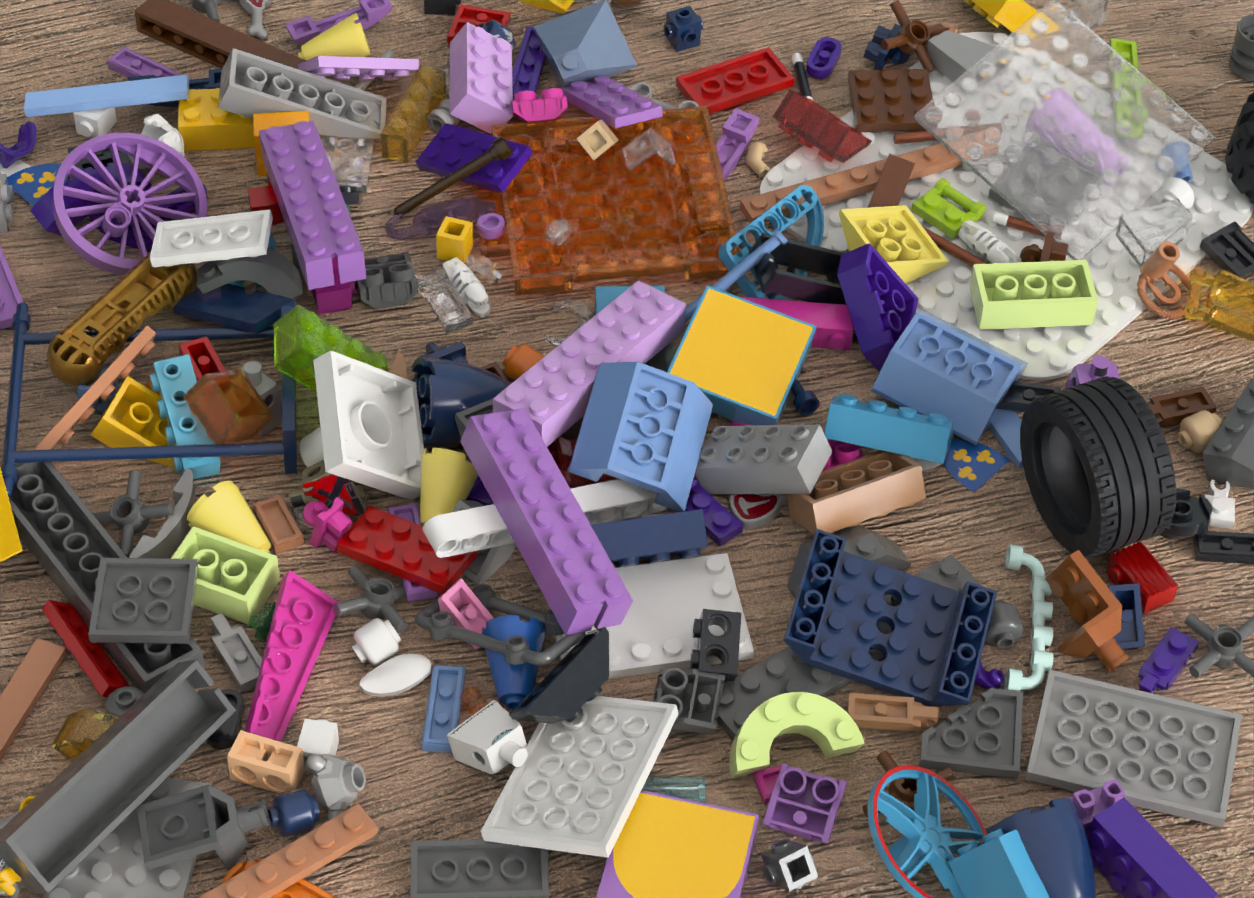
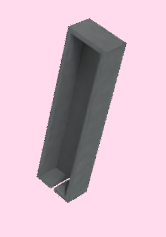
M197 659L178 662L0 830V857L8 867L12 868L22 878L21 883L30 894H48L236 711L219 688L204 689L196 692L195 689L210 687L215 683Z

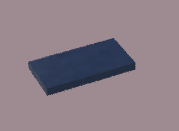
M225 284L204 294L199 288L181 298L173 307V311L178 315L258 334L281 319V306H293V311L297 307L293 298L258 290L252 294H247L244 287Z

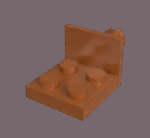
M1077 550L1045 578L1051 591L1062 600L1069 609L1071 617L1081 625L1075 633L1058 647V650L1064 654L1087 658L1094 653L1110 673L1129 658L1114 638L1121 632L1122 605L1082 553Z

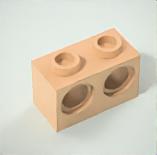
M241 730L227 755L231 780L276 793L296 790L305 772L303 748Z

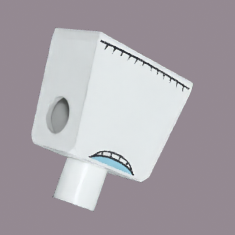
M495 700L447 734L455 760L489 774L498 773L509 763L515 767H520L526 762L528 752L525 749L527 743L520 723L517 720H513L509 713Z

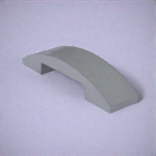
M186 469L172 490L175 504L174 514L169 515L155 538L143 535L129 558L167 559L178 548L190 528L187 515L196 503L192 470Z

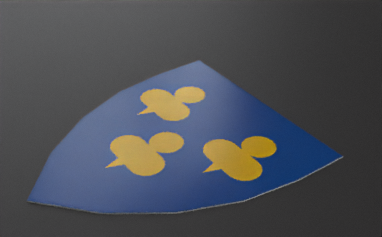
M42 164L25 168L8 176V185H13L14 191L34 207L38 200L54 186L61 164ZM69 174L66 176L64 183H66Z
M952 439L943 465L958 482L972 492H976L1005 466L1010 459L980 443L974 445L966 440Z

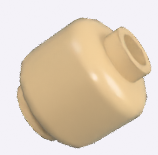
M1201 410L1181 421L1180 432L1178 433L1179 442L1183 448H1189L1193 453L1201 454L1223 422L1216 413Z

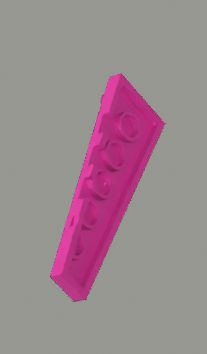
M291 570L282 577L245 732L280 742L336 616L333 611V605L339 603Z

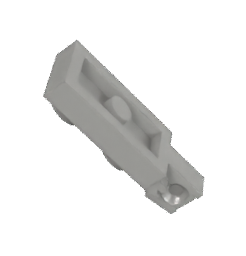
M222 613L211 617V628L215 634L211 636L213 647L240 691L243 692L256 686L262 658L242 626L238 627L237 625L231 627Z

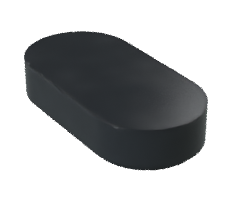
M231 689L222 690L221 692L236 711L206 739L207 744L214 749L221 750L233 746L240 732L245 710L244 699L239 692Z

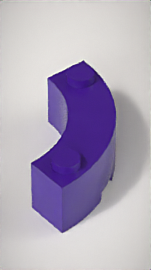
M107 163L105 168L120 186L114 163ZM121 163L127 185H130L133 165ZM92 167L82 169V171L109 187L96 169L93 170ZM138 168L135 185L139 187L146 177ZM71 175V180L64 183V186L102 194ZM149 182L143 191L149 190L152 184ZM53 186L38 200L30 211L46 231L61 235L53 213ZM63 195L65 209L102 204ZM89 215L69 217L75 227Z

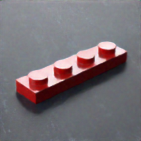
M48 600L42 611L49 619L50 626L63 639L66 649L72 652L79 662V668L88 675L94 684L95 691L101 696L108 698L109 694L114 690L130 686L101 644L89 641V627L71 603Z

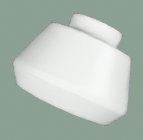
M1169 177L1162 182L1157 194V201L1161 209L1168 213L1186 211L1193 205V190L1185 180Z

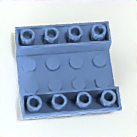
M925 310L917 311L891 349L871 391L901 407L913 408L917 410V414L929 416L930 413H937L946 416L947 420L953 421V434L977 445L988 428L995 409L1013 381H1018L1028 363Z
M638 361L600 363L568 472L595 482L599 480L603 473L657 492L654 503L678 512H684L713 404L694 382Z

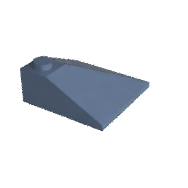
M606 0L533 26L560 88L571 86V83L576 81H592L596 76L605 75L611 77L637 67Z

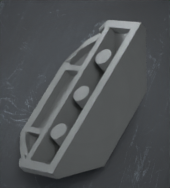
M860 525L846 527L834 533V535L847 539L843 550L845 552L899 571L911 567V562L895 541ZM813 539L801 543L788 583V589L794 598H796Z

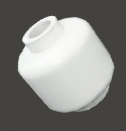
M375 618L355 631L354 639L356 644L352 648L362 663L368 659L372 665L377 666L399 651L398 642L401 641V638L389 620L383 622L381 619Z

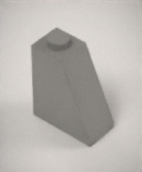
M949 30L928 40L927 53L935 68L968 94L1007 73L1010 52L1005 49Z

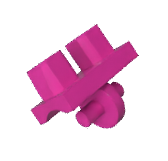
M339 497L334 499L331 509L319 501L310 502L304 507L303 519L306 524L314 527L310 544L316 549L323 543L333 552H336L337 542L344 536L352 524V520L342 512L345 502Z

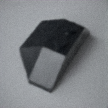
M602 627L587 632L585 637L513 709L509 716L513 720L549 724L564 720L571 722L583 712L581 707L602 692L601 685L609 678V631L607 628Z

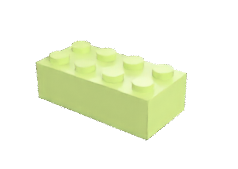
M1087 260L973 265L969 289L979 330L1093 325L1098 299Z

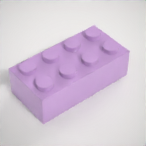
M467 22L450 42V114L496 136L513 116L512 44L486 32L481 27H476Z

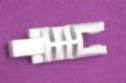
M972 220L963 222L958 235L988 263L1022 262L1018 254L988 229Z
M457 257L442 264L443 271L454 291L476 316L487 318L490 313V306L487 302L489 297L484 286L471 269Z

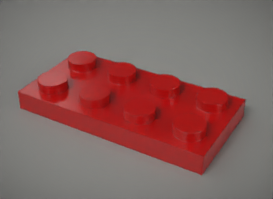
M767 47L677 76L676 86L687 100L694 101L699 105V116L703 117L793 87L794 77L772 50Z
M372 506L365 510L337 542V553L440 594H444L455 584L477 557V551L444 558L437 557L422 530L423 526Z

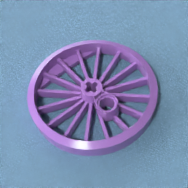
M120 132L91 138L77 146L65 158L55 178L53 213L62 237L81 258L107 272L125 275L147 255L139 225L150 239L154 241L156 231L149 223L157 227L158 222H165L157 216L175 220L207 217V199L198 174L179 152L157 139L141 134ZM110 149L120 186L94 154L95 152ZM118 150L134 158L130 185H127ZM83 158H87L109 187L75 165ZM141 161L152 169L138 187L135 185L138 164ZM156 171L168 178L151 189L143 191ZM68 174H71L102 194L64 186V180ZM174 183L188 192L150 198ZM63 195L102 204L65 209ZM194 201L196 215L158 207L157 205ZM105 213L102 217L79 230H76L69 217ZM113 218H117V221L119 223L122 222L123 225H114L110 222V220ZM130 222L141 259L123 258ZM102 225L106 234L97 247H95L83 235ZM110 236H122L119 257L101 250Z

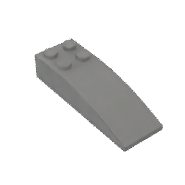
M232 48L221 73L218 108L253 119V114L309 111V121L314 120L319 135L383 139L385 136L387 98Z

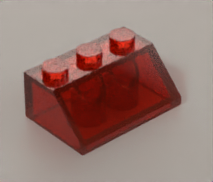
M789 89L772 116L781 122L778 126L790 135L794 132L800 136L799 142L811 149L813 146L820 149L818 155L829 162L836 159L844 163L872 142V140L815 101Z

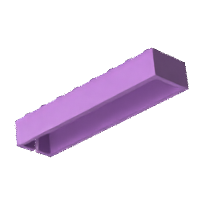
M314 120L308 122L300 121L292 125L274 126L260 130L259 138L262 159L308 290L335 285L332 258L337 257L340 284L366 279L364 251Z
M526 409L470 416L460 442L565 636L591 631L593 625L596 629L621 625L633 599Z

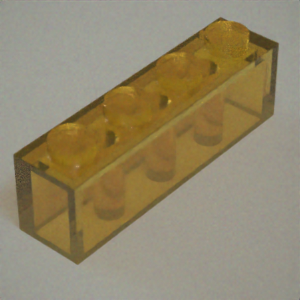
M423 65L419 66V70L414 74L381 132L383 158L408 164L428 128L427 115L434 109H437L446 96L444 70Z

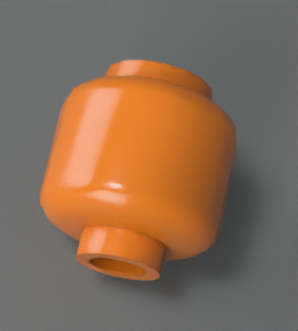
M521 344L519 347L514 345L502 363L505 366L504 372L515 381L545 356L528 344Z

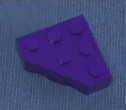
M868 243L841 255L837 276L861 351L866 360L871 362L880 371L891 349L916 314L919 298L875 248Z

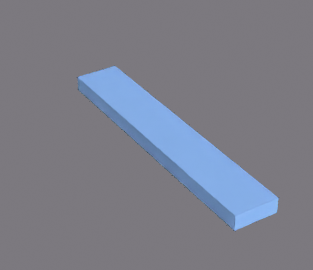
M188 74L29 92L25 94L24 113L26 117H36L189 99Z

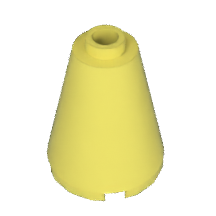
M358 14L350 15L301 45L302 51L298 52L299 58L307 61L317 56L367 57L371 55L361 22L355 24V20L359 19Z
M427 448L423 449L421 455L420 524L422 526L434 516L453 512L459 499H467L478 477V473L473 464L465 460L466 454L442 448H432V452L428 453Z
M223 481L212 487L216 491L210 497L203 494L190 509L187 520L191 529L194 526L270 553V541L240 490L232 481Z

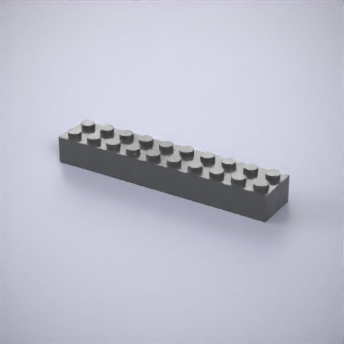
M51 462L16 463L17 482L13 485L9 501L18 535L65 597L75 607L82 619L90 626L100 558H127V556ZM190 635L188 644L102 643L134 686L144 693L178 662L197 659L205 669L202 650Z

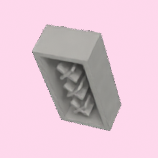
M820 424L715 426L700 452L695 475L701 487L709 494H810L832 453V449Z

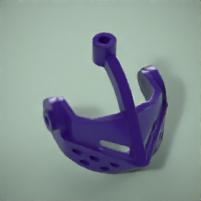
M28 121L20 126L18 142L13 147L6 148L0 143V163L3 168L10 167L34 148L37 133L34 122Z

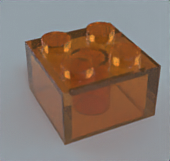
M242 369L205 374L183 396L189 404L190 411L200 420L206 429L208 437L216 445L252 439L274 418V415Z

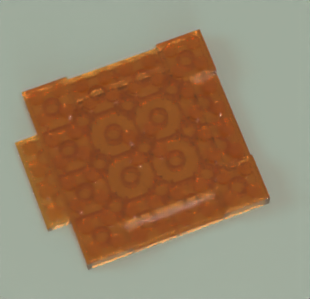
M707 106L662 110V117L616 129L606 124L619 141L595 160L590 157L577 140L580 135L599 121L594 116L492 125V136H503L506 140L527 145L533 154L503 193L471 184L476 224L478 218L487 213L499 214L505 220V232L501 237L485 239L478 234L481 258L510 256L515 296L572 291V282L684 272L685 280L725 276L729 271L721 261L718 251L725 241L736 234ZM739 246L730 251L733 256L740 251Z

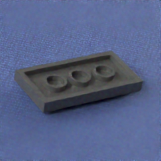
M483 839L411 841V898H549L547 849L490 842Z

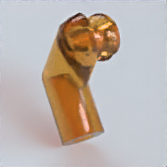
M468 687L461 694L462 704L472 716L489 704L476 687Z

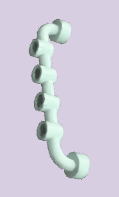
M1009 544L1006 552L1005 568L1019 570L1021 565H1024L1032 571L1030 593L1032 594L1030 618H1032L1030 633L1032 654L1030 668L1032 669V675L1023 677L1022 670L1008 668L1004 681V690H1031L1042 683L1045 671L1049 672L1053 665V653L1045 652V646H1050L1053 639V627L1045 626V621H1050L1053 613V603L1046 602L1045 596H1050L1052 591L1045 580L1044 568L1040 561L1034 556L1024 553L1023 546Z

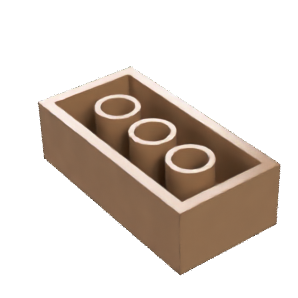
M881 450L822 471L810 494H786L791 519L812 534H815L816 529L834 534L837 530L858 526L862 521L870 518L884 517L892 510L911 507L915 502L926 499L922 468L919 463L905 455Z

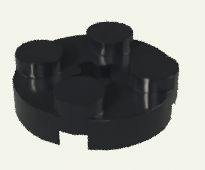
M1176 489V507L1172 520L1160 535L1167 539H1173L1177 536L1206 534L1212 515V506L1208 499L1202 495L1198 499L1197 497L1190 496L1191 491Z

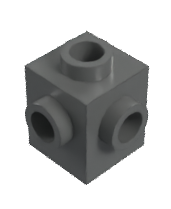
M783 839L773 843L771 850L761 854L765 864L763 866L764 876L775 887L789 892L796 891L804 887L806 883L819 877L812 853L807 845L791 841L790 839Z

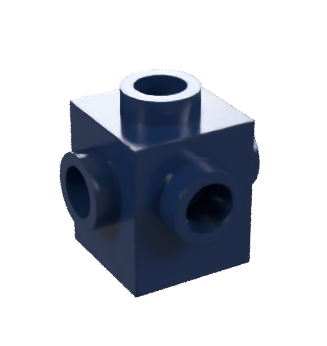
M691 6L666 12V24L663 27L664 33L674 50L679 52L700 46L701 30H703V22L700 15H696Z

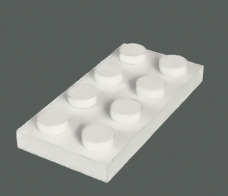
M262 210L158 222L150 254L152 267H170L179 264H198L205 261L266 255L273 221L271 211Z

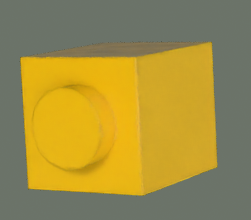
M448 216L445 217L436 234L437 259L449 261L457 257L465 264L473 248V222Z

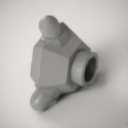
M313 754L307 759L308 767L314 771L313 787L319 803L328 809L327 819L329 821L346 811L347 806L357 797L358 791L364 789L366 784L365 772L359 764H355L352 760L341 756L323 754L320 757Z

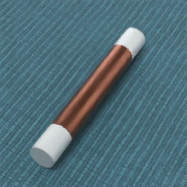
M995 212L993 217L994 223L1042 237L1046 236L1047 231L1054 232V240L1074 245L1077 235L1000 212Z

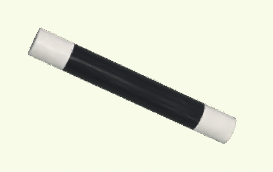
M794 53L791 58L804 110L806 113H812L815 110L802 55Z

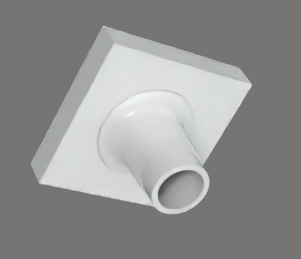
M329 351L314 359L320 427L303 437L300 442V454L305 465L309 467L324 460L325 472L409 500L419 497L421 487V455L424 445L416 382L334 351Z

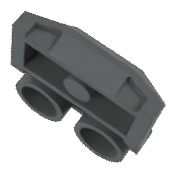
M408 251L400 254L364 258L366 279L357 280L363 302L376 309L406 305L418 293L417 280Z
M669 668L667 670H659L653 702L676 704L678 716L671 731L715 734L725 675L698 672V669L681 670L679 668Z

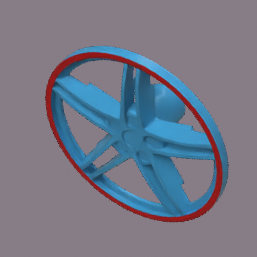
M903 765L887 771L874 783L868 799L869 828L876 849L884 864L901 886L915 898H935L922 891L910 880L926 863L931 865L945 890L949 888L954 898H964L948 862L955 859L953 854H959L958 849L975 841L980 846L978 840L987 835L977 813L966 798L951 783L928 769ZM897 779H916L917 793L914 794L915 812L895 797L884 792V788L890 782ZM938 791L944 794L956 806L971 830L944 828L941 826ZM878 810L886 816V821L904 835L892 843L889 850L879 827ZM951 838H954V839L970 838V839H975V841H955V842H952Z

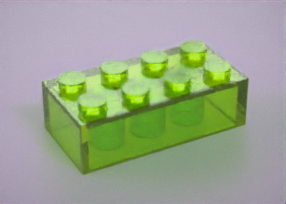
M300 305L295 306L274 323V368L316 392L313 360L329 351H334L388 372L387 358L381 353L372 350L358 339L352 338L335 325L329 324L315 313L306 310Z

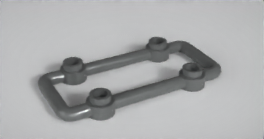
M487 584L477 585L472 590L488 611L493 609L508 615H520L521 619L530 621V617H533L544 623L547 634L555 636L564 634L551 609L544 613L497 598L495 591ZM438 599L419 611L415 617L417 625L430 630V636L433 639L445 640L454 638L503 654L505 662L513 665L525 662L538 666L549 664L579 643L586 634V632L567 635L544 652H536L530 650L528 642L522 636L509 637L505 642L456 626L454 619L448 612H440Z

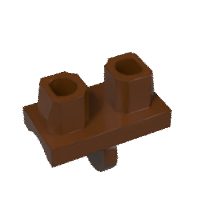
M1047 231L1043 249H1040L1036 244L1026 246L1021 250L1020 258L1022 262L1065 261L1069 244L1054 241L1055 233Z

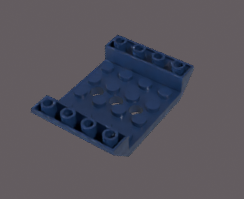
M816 529L783 641L806 664L901 697H914L915 702L926 706L968 705L997 591L969 581L965 583L961 591L939 585L845 552L843 550L846 538ZM884 595L895 596L898 599L899 605H888L884 600ZM886 622L891 627L892 632L889 634L880 632L876 623ZM878 649L883 653L884 660L876 661L872 659L869 655V650Z

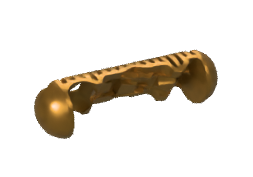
M150 251L137 265L50 341L47 350V360L52 373L60 381L70 386H88L94 383L99 377L105 360L111 354L120 353L123 350L126 340L140 328L146 317L156 315L164 307L173 308L181 297L193 291L197 281L195 264L152 267ZM87 329L91 332L94 330L99 334L93 338L84 333L83 330Z

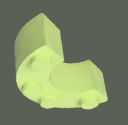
M806 692L784 693L770 698L759 705L737 731L730 750L729 768L731 779L765 770L770 764L769 750L773 740L784 734L799 733L811 738L821 748L825 758L857 752L865 743L854 720L843 708L833 701L820 695Z

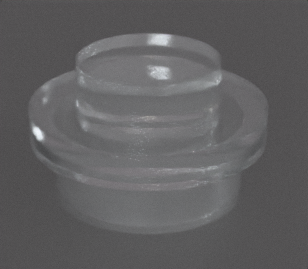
M566 219L554 220L546 230L548 234L546 240L550 244L555 243L557 246L563 244L572 232L569 222Z

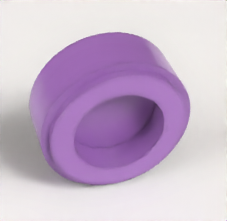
M487 213L480 216L477 220L479 236L485 239L501 237L505 232L504 218L496 213Z

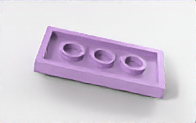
M317 56L298 64V69L325 78L324 76H333V80L336 81L349 80V77H358V81H373L374 77H383V82L399 81V78L410 77V73L419 70V59Z

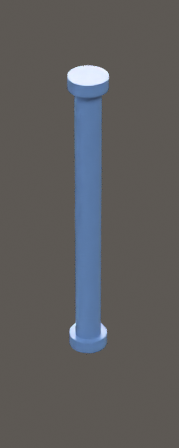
M778 228L775 229L773 236L711 287L725 291L755 266L765 253L769 254L781 243L783 245L786 244L788 240ZM702 295L686 307L685 323L693 317Z

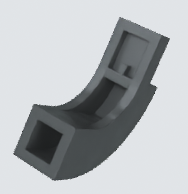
M267 248L266 255L209 261L198 268L197 286L203 294L239 280L258 283L269 293L288 298H294L303 294L302 275L287 257L271 248Z

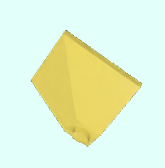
M906 205L840 209L838 213L849 251L870 243L905 284L943 268L949 262Z

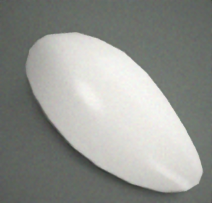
M419 654L396 656L364 676L360 681V687L365 694L380 697L394 696L406 692L430 675L431 662L428 658Z

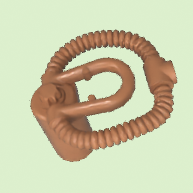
M1170 241L1162 242L1141 266V274L1137 282V294H1139L1138 297L1142 300L1143 305L1159 317L1165 319H1177L1181 316L1189 317L1195 311V305L1200 300V293L1195 284L1185 275V272L1174 264L1180 257V250L1177 245ZM1167 270L1176 275L1191 294L1190 300L1185 301L1176 310L1172 311L1157 307L1147 297L1148 295L1145 290L1146 284L1156 299L1165 305L1177 303L1181 292L1177 284L1166 275ZM1162 279L1165 282L1164 286L1168 285L1173 290L1174 297H1164L1154 283Z

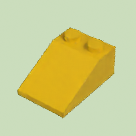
M129 376L126 377L114 394L90 435L110 448L174 446V444L168 445L164 428L169 427L167 419H161L159 415L157 401L161 400L160 395ZM173 458L145 459L174 467Z

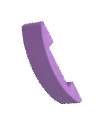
M359 0V7L313 22L309 15L285 25L295 44L303 45L355 13L359 17L358 20H355V24L361 22L364 31L385 17L392 10V5L389 0Z
M735 108L722 127V136L700 168L694 167L683 183L682 189L705 199L710 197L740 161L757 128L759 117Z

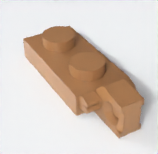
M849 693L848 714L859 728L912 732V730L929 729L932 726L935 728L938 725V707L922 706V703L914 701V697Z

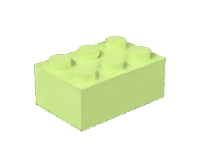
M194 526L171 558L197 559L198 561L193 605L217 614L222 613L228 618L247 625L252 624L280 581L277 556Z

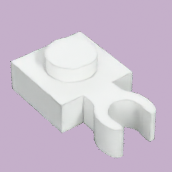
M1211 480L1208 489L1209 495H1204L1212 506L1209 526L1233 529L1235 522V498H1228L1230 483L1226 481L1224 489L1220 490L1215 487V480Z

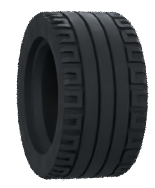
M1105 376L1039 397L1029 404L1023 414L1020 426V449L1027 484L1044 523L1066 550L1071 553L1079 550L1085 558H1091L1161 534L1172 520L1176 507V481L1171 454L1163 431L1153 411L1144 398L1130 384L1116 377Z

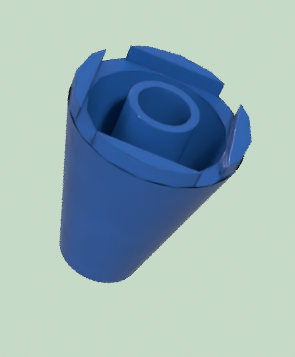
M520 615L500 616L487 621L486 628L482 627V634L505 642L509 637L522 636L528 642L530 650L542 652L546 637L545 625L536 618L530 617V622L520 621ZM485 649L498 701L505 705L506 708L513 710L534 689L539 666L527 662L518 665L508 664L505 662L503 654Z

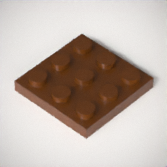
M927 69L848 71L847 79L856 132L937 130L938 121Z

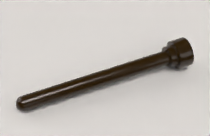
M503 136L492 141L493 145L489 146L490 150L395 207L394 215L397 217L405 215L495 159L499 161L500 159L506 160L514 154Z

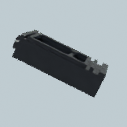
M762 233L750 250L749 255L773 235ZM787 239L788 242L783 245L781 243L769 254L765 253L762 259L753 266L764 294L769 295L770 292H774L776 295L781 294V296L806 302L847 305L837 276L841 255L845 254L843 252ZM778 265L787 266L788 268L786 271H782ZM795 269L824 275L828 281L795 274Z

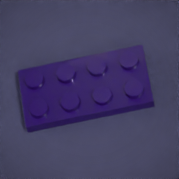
M445 123L415 163L420 170L446 177L490 150L489 146L493 145L492 141L499 137ZM506 140L514 155L506 160H493L462 179L461 182L503 193L533 153L527 145Z

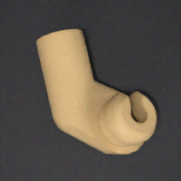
M756 141L748 148L746 164L760 178H764L770 171V168L762 161V158L765 157L763 153L768 152V148L764 143Z

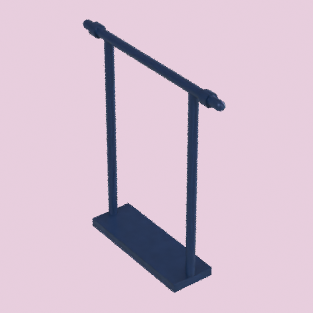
M24 302L17 305L16 313L12 319L14 341L1 466L8 497L12 495L13 485L17 482L15 463L284 454L285 474H297L296 358L293 306H281L282 326H269L258 334L232 327L154 330L156 335L153 340L186 341L206 336L209 340L282 338L283 442L16 451L25 345L50 344V341L60 333H26L30 329L31 317L28 314L29 307ZM137 330L126 342H132L142 330ZM83 331L93 338L99 334L96 331Z

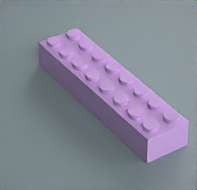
M638 280L494 397L493 413L525 408L545 445L548 447L584 416L599 364L636 361L646 364L684 331L686 303Z

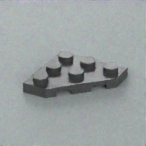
M990 688L982 693L981 698L971 705H964L947 716V720L935 728L932 726L924 731L921 738L919 767L939 770L950 767L955 772L1018 779L1021 758L1023 692Z

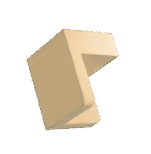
M602 119L577 138L578 142L593 160L619 141Z

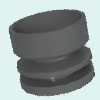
M1254 14L1242 17L1238 22L1234 44L1232 45V53L1229 58V66L1232 71L1239 77L1249 81H1254Z

